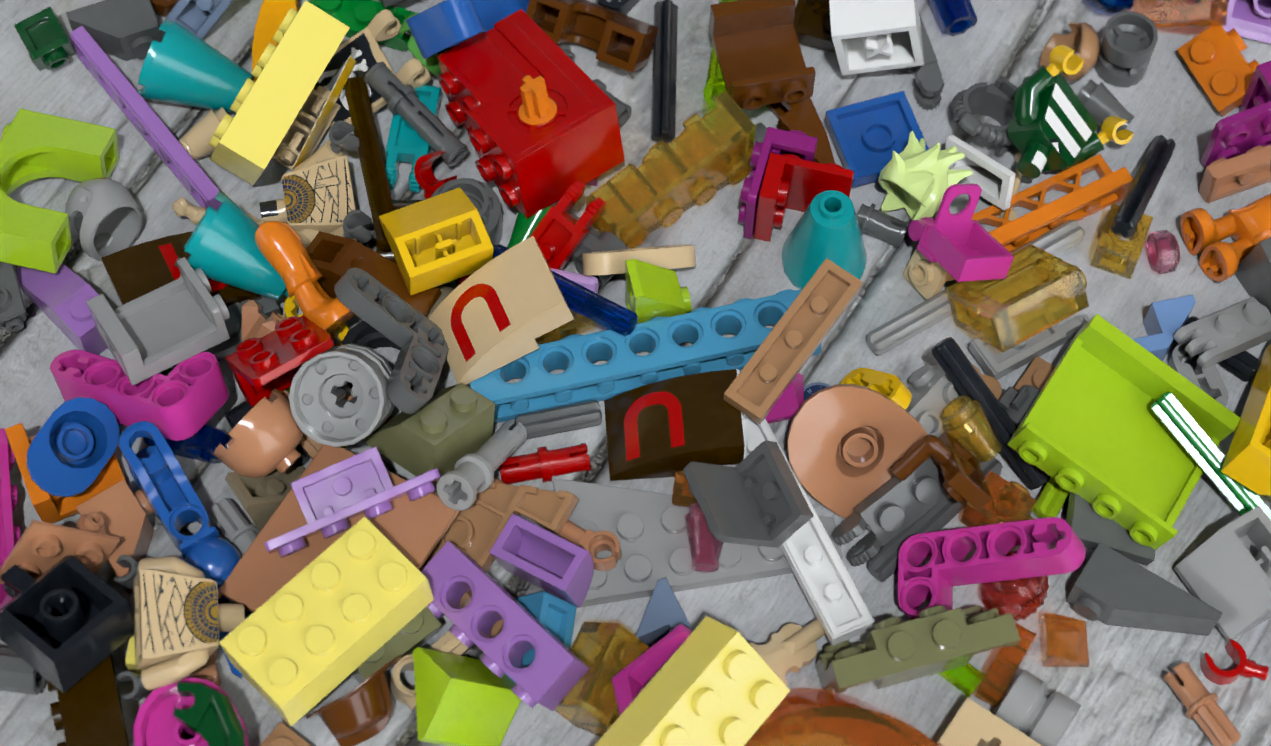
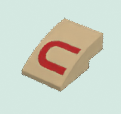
M531 236L498 255L471 274L439 304L429 316V320L441 328L449 348L446 359L457 384L462 382L467 385L538 349L539 346L536 338L574 320V317L534 236Z

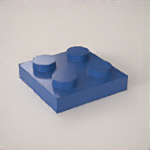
M904 90L828 110L825 114L826 125L844 169L854 171L852 188L878 181L881 170L892 160V151L899 154L908 145L911 131L914 132L918 142L921 138H924ZM925 141V150H928L929 148Z

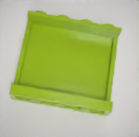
M1096 313L1076 333L1007 445L1018 452L1024 461L1036 465L1054 478L1061 488L1074 494L1077 493L1092 504L1094 511L1098 515L1106 519H1113L1128 530L1134 541L1157 550L1176 536L1178 530L1173 528V525L1203 471L1153 413L1150 406L1168 391L1173 393L1217 446L1220 441L1235 430L1241 418Z

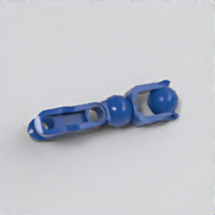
M147 421L131 424L121 433L119 445L129 465L134 482L145 495L161 525L175 547L181 552L184 561L202 571L206 579L216 581L218 590L241 559L239 550L231 542L220 538L217 528L211 526L204 506L159 429L153 423ZM147 437L155 442V446L142 449L136 454L132 450L133 442L137 438ZM189 522L202 524L200 530L194 535L184 536L179 533L181 528ZM224 596L220 599L218 598V604L232 601ZM252 613L245 615V619H247ZM219 632V642L228 635L227 632ZM219 643V647L227 659L232 674L242 679L243 675L229 661Z

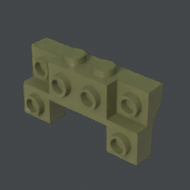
M940 605L921 611L918 614L919 618L902 623L900 617L880 621L874 625L875 630L870 632L865 643L852 646L850 641H843L834 646L829 645L824 648L825 653L819 656L815 665L823 693L834 689L838 694L845 692L847 688L875 681L877 689L966 666L973 655L1003 646L1007 648L1016 646L1021 639L1013 615L1010 613L1000 616L997 608L983 611L982 606H973L963 610L960 607L947 611L945 605Z

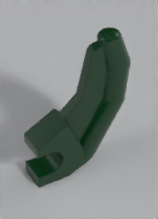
M178 682L177 692L181 697L191 696L195 698L194 704L188 709L174 708V717L178 722L200 734L208 743V746H245V732L227 696L201 683Z

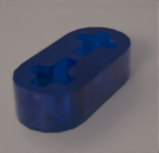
M205 425L196 434L185 440L175 441L164 438L174 455L214 464L221 463L213 454L220 443L228 449L226 444L230 441L229 436L224 432ZM143 437V441L147 445L155 446V442L152 439Z

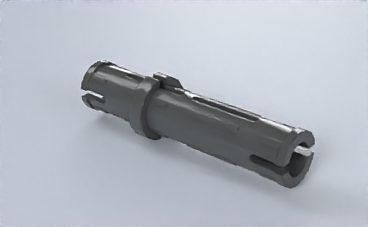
M384 62L375 64L364 77L365 82L388 103V110L393 115L399 114L435 151H445L441 157L449 167L456 165L463 159L468 152V147L416 97L417 91L411 85L405 86Z

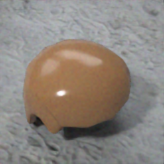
M1070 22L1069 27L1072 29V32L1069 34H1053L1042 51L1039 67L1050 65L1049 57L1052 49L1058 45H1065L1075 51L1073 54L1081 57L1084 63L1081 70L1074 75H1068L1061 71L1060 73L1067 83H1074L1086 76L1095 66L1101 46L1096 30L1093 26L1084 22L1078 24Z

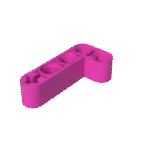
M68 350L55 357L50 364V370L64 401L77 397L93 398L105 404L115 415L117 423L130 426L136 422L147 421L153 423L163 437L169 440L179 441L192 437L229 398V390L215 355L210 352L202 351L180 362L167 376L156 374L133 386L116 360L87 351Z
M1058 517L916 534L906 539L899 550V606L914 620L919 618L918 614L921 611L931 607L945 605L947 611L952 610L953 586L1066 574L1081 566L1085 559V546L1070 525ZM1021 545L1018 552H1016L1012 556L1007 557V554L1010 549H1012L1014 546ZM976 550V553L970 560L963 562V559L969 552ZM932 556L925 566L920 567L925 558ZM932 598L931 602L927 607L919 610V607L922 604V602H924L926 599Z

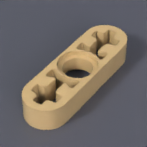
M667 245L582 253L583 275L625 273V260L637 259L666 269L695 267V245Z

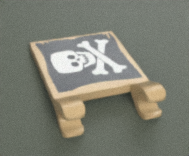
M384 9L373 18L365 29L338 46L313 89L317 90L319 86H322L332 91L349 56L356 61L349 78L356 76L364 78L366 73L379 62H384L405 86L411 85L414 89L429 82L431 75L417 58L406 62L399 72L395 73L378 42L398 35L402 25L393 16L391 11ZM366 83L374 113L388 103ZM343 87L336 101L341 107L330 123V127L337 121H345L352 125Z

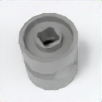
M1023 670L995 715L1019 731H1024L1028 737L1042 746H1057L1082 705L1059 691L1051 695L1048 694L1047 683L1028 671Z

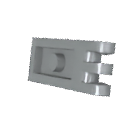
M1251 297L1181 327L1176 331L1173 338L1180 345L1190 341L1185 347V351L1192 357L1204 352L1197 359V363L1205 369L1270 340L1271 313L1263 304L1259 303L1254 297Z

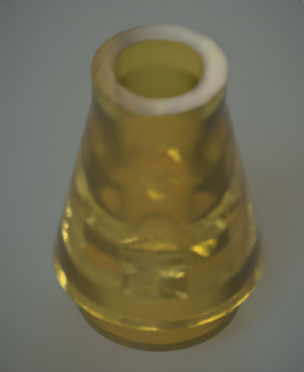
M967 395L960 396L947 404L940 413L943 430L971 451L980 462H987L993 459L1001 451L1002 445L996 439L978 401H972Z

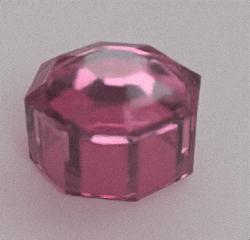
M1168 230L1151 232L1148 235L1146 254L1151 269L1158 274L1174 272L1180 261V248L1176 237Z

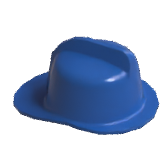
M77 397L61 404L53 411L36 434L27 451V468L32 480L41 490L53 496L71 497L82 493L94 482L118 445L119 426L115 415L105 404L93 398Z

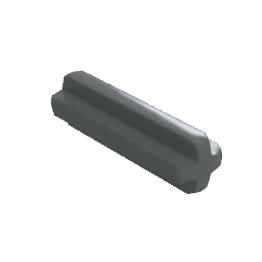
M590 400L518 414L515 417V425L519 422L522 423L527 431V439L598 426L602 423V413L598 401Z

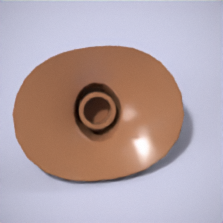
M853 384L833 385L818 390L806 399L792 418L787 437L789 462L799 482L812 497L838 516L847 519L855 512V507L895 476L891 468L928 433L914 416L880 392ZM930 456V458L936 465L937 461Z

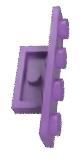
M375 446L296 480L290 484L307 524L265 542V548L269 554L278 551L282 558L307 547L304 539L319 532H322L324 539L349 529L350 526L347 521L365 513L366 518L370 520L391 511L393 507L390 502L405 495H408L410 502L436 491L433 483L439 481L441 477L437 468L393 487Z

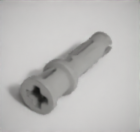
M515 420L505 421L475 453L462 456L456 462L454 471H448L440 477L437 483V493L446 506L457 511L466 510L475 502L477 493L483 492L491 486L494 480V472L527 439V431L522 423L519 422L512 430H509L514 425Z

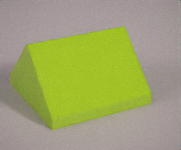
M420 647L414 649L413 662L418 741L445 746H501L521 702V699L511 690L516 684L505 674L502 678L498 677L479 659Z

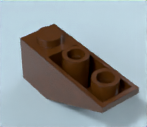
M319 231L306 249L312 262L323 275L318 280V283L331 298L337 297L334 285L353 267L360 268L369 273L424 316H426L441 294L440 289L434 287L410 296L398 265L356 240Z

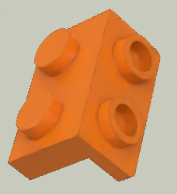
M1217 21L1182 45L1177 51L1223 117L1241 105L1255 69L1260 64L1256 59L1248 63L1241 53L1248 47L1235 28L1227 32L1221 23Z

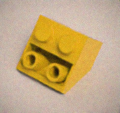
M460 187L379 216L380 224L410 296L472 274L493 259L494 248L479 212Z

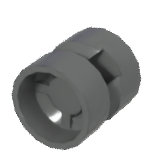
M1133 11L1117 13L1108 20L1101 37V47L1094 66L1096 73L1105 83L1114 87L1127 88L1136 85L1143 79L1158 40V30L1153 21L1147 16Z

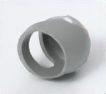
M103 177L83 181L71 191L65 206V213H68L70 232L80 239L81 247L86 255L97 261H102V257L129 248L136 239L141 227V214L133 196L121 183ZM107 233L113 237L112 243L107 247L101 249L94 247V238L96 236Z

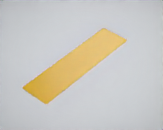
M349 56L292 167L293 169L308 158L356 64V61L351 56Z

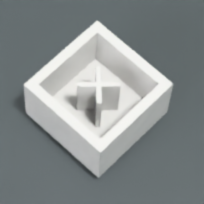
M829 0L831 35L842 75L924 65L921 22L916 0Z

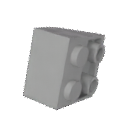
M1260 506L1223 526L1174 568L1193 596L1223 613L1216 627L1227 641L1236 639L1271 618V520Z

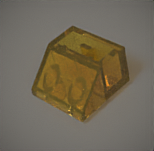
M583 622L570 650L590 669L554 710L574 726L602 737L620 716L612 678L650 648L620 623Z

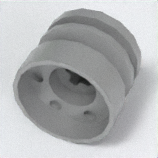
M354 343L334 346L305 362L292 379L289 393L292 417L301 431L317 443L333 447L357 443L382 426L394 410L395 405L391 402L386 392L387 383L392 373L390 365L383 356L372 348ZM350 382L353 384L351 392L357 396L347 401L344 399L346 392L340 387Z

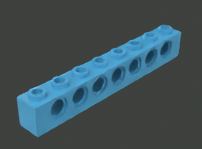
M792 289L782 290L772 296L758 299L744 298L729 305L715 308L701 307L682 315L672 317L658 316L644 323L630 326L616 325L601 332L587 335L573 334L562 340L538 344V349L471 382L470 386L471 389L495 403L494 423L515 419L518 414L590 400H607L623 392L665 379L710 371L731 369L741 371L773 329L764 326L769 324L776 325L803 289L796 291ZM726 333H732L736 336L728 338L723 337L721 335ZM683 342L693 343V345L687 347L679 346ZM821 344L812 356L821 354ZM641 351L651 352L645 356L636 355V353ZM598 360L608 361L607 363L602 365L593 364ZM556 369H563V370H565L564 372H562V373H560V374H551V373H550L551 371L556 370ZM513 378L522 379L517 383H507V381Z

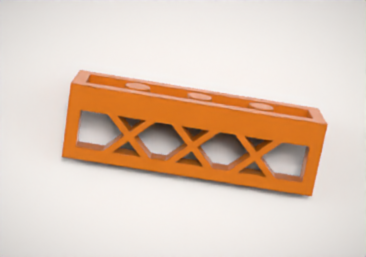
M1098 154L1013 195L1010 208L1005 210L1003 218L997 216L1004 212V210L996 205H992L973 214L971 220H977L979 224L984 223L998 227L988 233L1011 253L1068 220H1076L1078 222L1123 200L1133 178L1126 167L1112 172L1101 154ZM1095 169L1100 179L1083 187L1079 186L1081 176ZM1074 180V184L1068 182ZM1053 189L1069 193L1048 204L1044 203L1046 192ZM1039 196V200H1038V201L1032 200V199H1034V198H1036V197ZM1020 206L1034 210L1013 221L1008 220L1010 210L1013 207Z

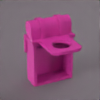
M954 184L949 186L944 193L936 218L923 217L920 220H913L908 228L910 238L913 241H919L916 249L930 262H938L958 282L1005 279L1014 258L977 220H971L982 191L978 184ZM961 194H968L969 199L966 207L959 213H950L951 202Z

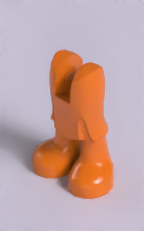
M1271 193L1245 207L1230 209L1225 216L1214 220L1203 208H1195L1183 213L1180 225L1185 245L1193 256L1202 253L1199 265L1207 277L1218 282L1229 279L1237 273L1239 263L1259 242L1271 237ZM1230 236L1235 240L1229 244L1227 242H1220Z
M267 221L259 226L255 233V243L258 249L283 279L288 295L295 296L305 317L329 334L356 315L346 308L337 297L331 298L318 283V280L323 275L312 262L302 240L287 223Z

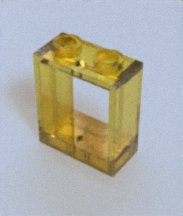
M1030 244L1012 253L1014 258L1005 279L957 282L946 288L955 325L996 349L1005 352L1089 307L1085 291L1087 280L1079 267Z

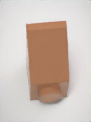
M123 479L76 507L80 516L90 512L99 513L105 521L106 535L120 538V542L107 559L116 576L125 577L131 570V568H123L116 563L120 556L128 555L138 563L146 558L154 533L147 516L154 513L141 489L132 493ZM124 587L127 594L133 592V589H127Z

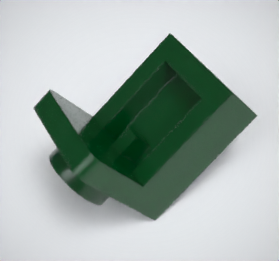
M51 6L14 25L29 52L30 59L39 71L45 68L47 70L57 69L69 61L68 56L76 53Z

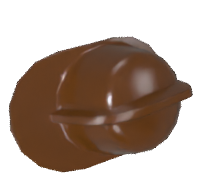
M403 655L397 656L381 667L343 698L306 716L307 719L318 715L340 746H356L376 736L387 725L393 708L385 673L394 667L403 658Z

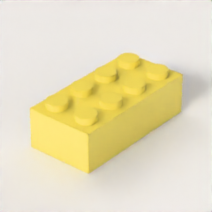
M306 0L299 11L290 8L272 39L278 43V46L276 47L272 43L268 44L251 75L258 79L255 82L248 78L230 107V110L236 113L235 117L226 113L213 134L209 145L214 147L215 150L209 160L253 186L265 170L350 27Z
M364 516L219 643L234 667L292 727L434 600L428 579Z
M706 616L594 746H744L790 690L738 631Z

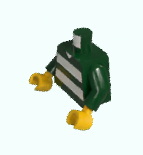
M1065 45L1054 47L1049 57L1051 64L1047 67L1042 65L1031 76H1026L1014 93V110L1007 132L1008 137L1022 154L1017 163V169L1022 175L1029 178H1037L1043 171H1066L1104 150L1103 145L1105 143L1113 141L1124 145L1129 143L1134 136V133L1127 129L1116 133L1117 129L1127 122V120L1118 116L1107 117L1102 123L1101 132L1095 133L1098 124L1060 73L1062 71L1068 75H1074L1081 70L1084 63L1081 57L1073 54L1075 51Z

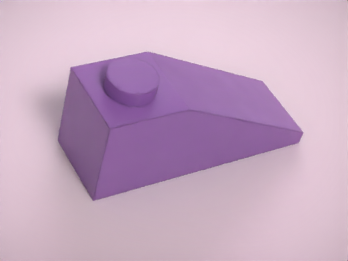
M63 263L56 274L23 266L15 270L20 288L78 350L100 355L108 348L97 331L86 301L99 294L86 281Z

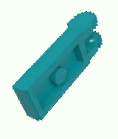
M423 85L415 88L417 91L416 97L438 117L442 97L441 87ZM399 114L393 115L385 151L387 158L385 170L389 188L394 189L397 184L399 161L413 163L408 180L409 190L411 192H420L421 186L416 181L414 167L419 157L431 152V146Z

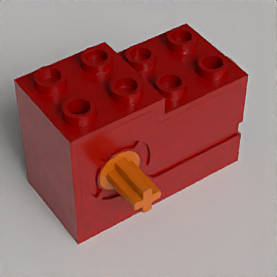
M522 9L495 23L494 28L486 33H479L437 56L442 73L438 76V80L449 100V103L445 105L446 111L456 126L462 124L467 129L469 139L478 152L479 160L476 161V167L480 175L487 183L493 181L497 185L504 202L510 208L516 206L527 219L535 215L540 209H545L560 200L575 181L579 180L585 185L625 161L615 103Z

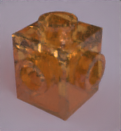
M990 471L985 480L992 499L981 510H977L967 502L960 521L968 527L1032 520L1035 519L1031 514L1037 500L1031 497L1029 491L1015 481L1008 482L993 471Z

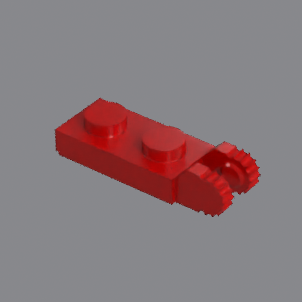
M579 180L569 187L556 205L550 207L530 235V237L534 236L549 267L562 270L590 232L588 228L598 219L607 204L600 197L589 203L578 221L567 212L582 197L586 186Z

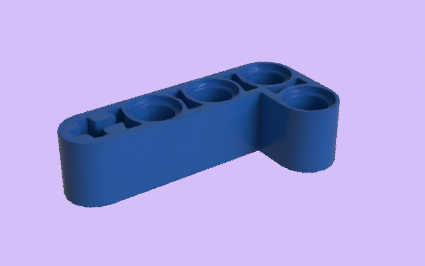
M445 0L407 19L406 22L423 59H426L452 48L479 33H486L494 28L495 23L520 9L526 13L530 0Z

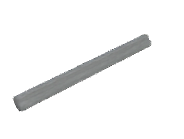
M1068 220L1011 252L1014 258L1005 279L958 282L868 333L866 342L875 355H882L1082 241L1084 236L1082 227L1079 226L1076 220Z

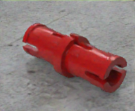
M581 443V445L547 450L546 446L537 448L536 453L508 457L499 467L501 481L508 485L542 479V482L545 483L551 482L553 476L591 471L586 443Z

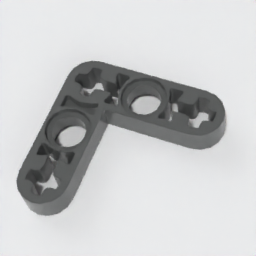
M350 268L334 285L335 294L346 308L401 348L387 383L386 392L391 402L399 410L408 414H415L433 396L449 348L443 332L435 323L369 273L360 268Z

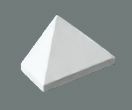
M954 135L947 137L945 149L956 146L957 152H963L965 158L952 163L949 169H970L973 173L960 180L959 183L978 184L982 189L981 197L1004 211L1010 208L1016 173Z

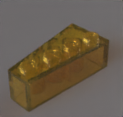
M726 91L722 92L713 99L717 107L707 115L700 118L695 113L683 122L685 129L672 142L668 144L661 139L649 149V152L642 160V165L636 168L633 164H629L586 197V207L598 197L607 203L603 212L592 226L600 234L605 231L611 232L621 239L628 248H635L645 241L648 234L661 226H671L685 211L696 204L702 206L708 203L715 196L716 192L725 186L740 183L748 176L752 168L750 162L754 148L755 124Z

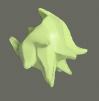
M911 131L906 148L899 154L892 151V160L880 172L878 182L887 191L880 209L885 212L905 208L912 221L920 220L923 217L935 219L946 189L973 174L970 169H949L952 163L965 158L964 153L957 152L956 146L940 151V143L925 150V139L921 138L918 142L914 132Z

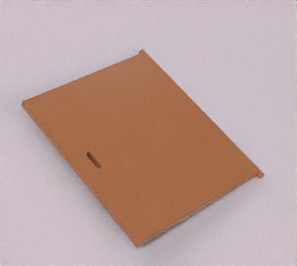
M323 444L299 479L356 454L342 447ZM387 471L393 487L407 481ZM291 488L233 568V572L217 590L218 598L220 599L224 596L237 604H243L246 609L255 612L349 529L324 539L322 532H319L304 539L307 547L282 558L278 551L269 554L265 548V542L307 524L295 493ZM432 493L411 502L408 495L402 496L390 502L393 507L391 511L369 520L418 570L423 566L460 512L450 509L438 496ZM365 513L347 520L350 528L365 516Z

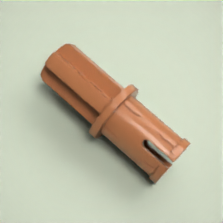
M1183 662L1174 667L1173 669L1176 672L1174 675L1169 671L1163 679L1188 711L1185 715L1188 719H1195L1215 746H1234L1241 738V734L1218 705L1219 697L1217 694L1209 693L1188 662Z

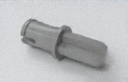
M224 498L220 502L213 504L210 508L212 512L211 518L226 539L239 550L242 557L260 531L256 525L247 522L232 500Z

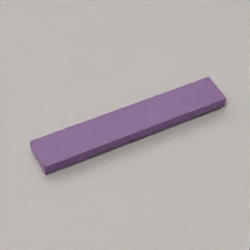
M80 26L70 32V39L77 58L200 207L208 208L210 206L217 210L221 204L220 201L214 198L219 192L218 188L86 29Z

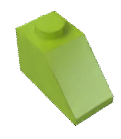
M637 259L625 260V304L631 325L648 322L650 319L658 316L672 317L692 311L689 290L687 286L680 287L676 271Z

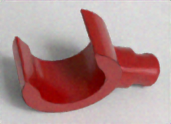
M435 151L423 155L415 163V178L424 189L423 196L425 199L431 198L441 185L457 178V175L439 181L432 172L434 159L443 155L445 151Z
M1232 639L1227 642L1224 648L1234 662V670L1225 671L1218 668L1207 652L1200 659V667L1204 676L1211 682L1219 685L1231 684L1239 676L1249 679L1254 677L1265 681L1269 671L1268 666L1256 664V661L1247 659L1243 647Z

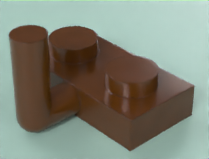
M946 431L939 438L932 434L925 435L891 468L900 480L905 481L931 456L937 461L936 465L944 475V488L956 501L963 503L967 500L977 510H981L992 499L977 457Z

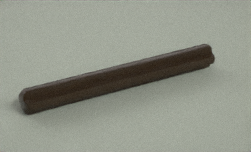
M362 76L348 78L344 89L352 126H354V136L359 138L360 142L357 150L378 247L382 251H389L391 248L380 224L379 216L394 211L367 85Z

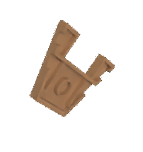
M493 481L488 489L477 493V498L471 507L458 513L419 571L421 572L445 543L450 541L468 554L487 572L495 559L489 552L512 513L517 516L523 515L543 527L560 534L579 498L567 491L558 490V492L541 490L532 486H514ZM436 483L434 485L436 491L432 492V494L438 496ZM472 590L466 592L461 597L460 609L469 604L472 598ZM503 619L494 623L490 630V638L500 634L503 629Z

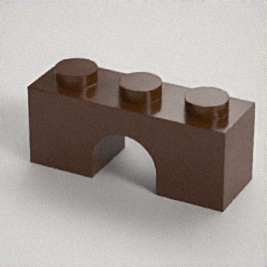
M530 0L526 14L555 43L572 42L589 47L597 52L595 59L632 73L647 66L659 27L588 0Z

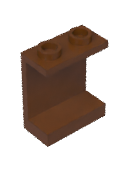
M737 0L711 5L709 30L731 111L739 109L754 110L767 104L784 101L794 103L813 96L816 72L814 66L806 68L793 24L796 7L795 0Z

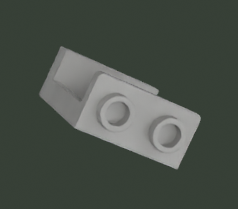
M185 257L176 260L181 274L178 279L118 308L112 309L103 294L86 301L98 333L132 386L230 339L224 322L230 318V314L223 299L219 294L211 296L209 293L212 291L204 272L201 268L193 270Z

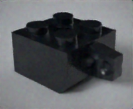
M72 555L65 556L38 579L33 578L17 565H13L0 576L1 581L4 582L5 592L13 598L0 608L1 641L62 693L69 690L134 635V622L128 600Z

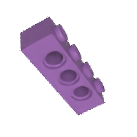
M450 541L445 543L421 571L428 579L434 600L427 606L434 616L438 619L443 614L454 623L449 631L468 648L475 643L485 653L480 658L481 662L498 677L502 678L505 673L517 683L511 690L531 708H534L539 703L553 711L590 669L468 554ZM472 590V598L469 604L460 609L461 597L466 592ZM503 619V629L500 634L490 638V630L494 623ZM531 649H535L534 661L531 665L522 669L521 661L524 654Z

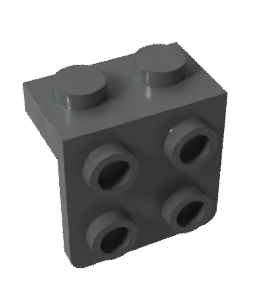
M764 440L736 467L690 462L683 469L689 483V490L699 503L707 520V527L710 533L720 542L778 548L814 516L777 442Z

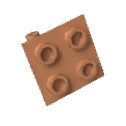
M97 512L82 515L77 521V529L32 520L1 566L0 576L13 565H17L30 576L38 579L61 559L70 555L75 557L94 574H97L120 542V538L106 535L104 518Z

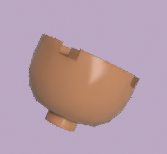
M276 388L272 390L269 400L266 397L260 400L228 433L232 437L226 444L228 449L220 443L213 453L228 468L242 476L249 478L265 477L275 469L283 475L301 456L295 448L303 437V432L292 417L289 400Z

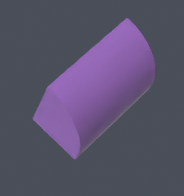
M512 513L489 553L506 571L580 608L586 598L593 577L594 563L591 554L587 550Z

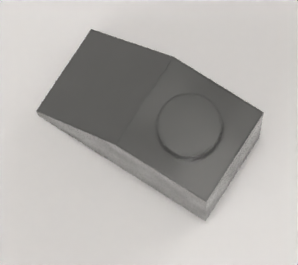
M104 0L66 12L72 31L83 26L106 54L124 61L146 58L152 41L161 42L163 39L150 0Z

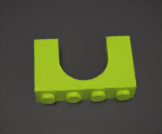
M21 108L11 124L5 125L0 140V262L54 274L57 273L72 246L68 213L23 204L13 200L9 195L22 184L45 177L65 178L79 182L103 177L109 179L120 160L115 128Z

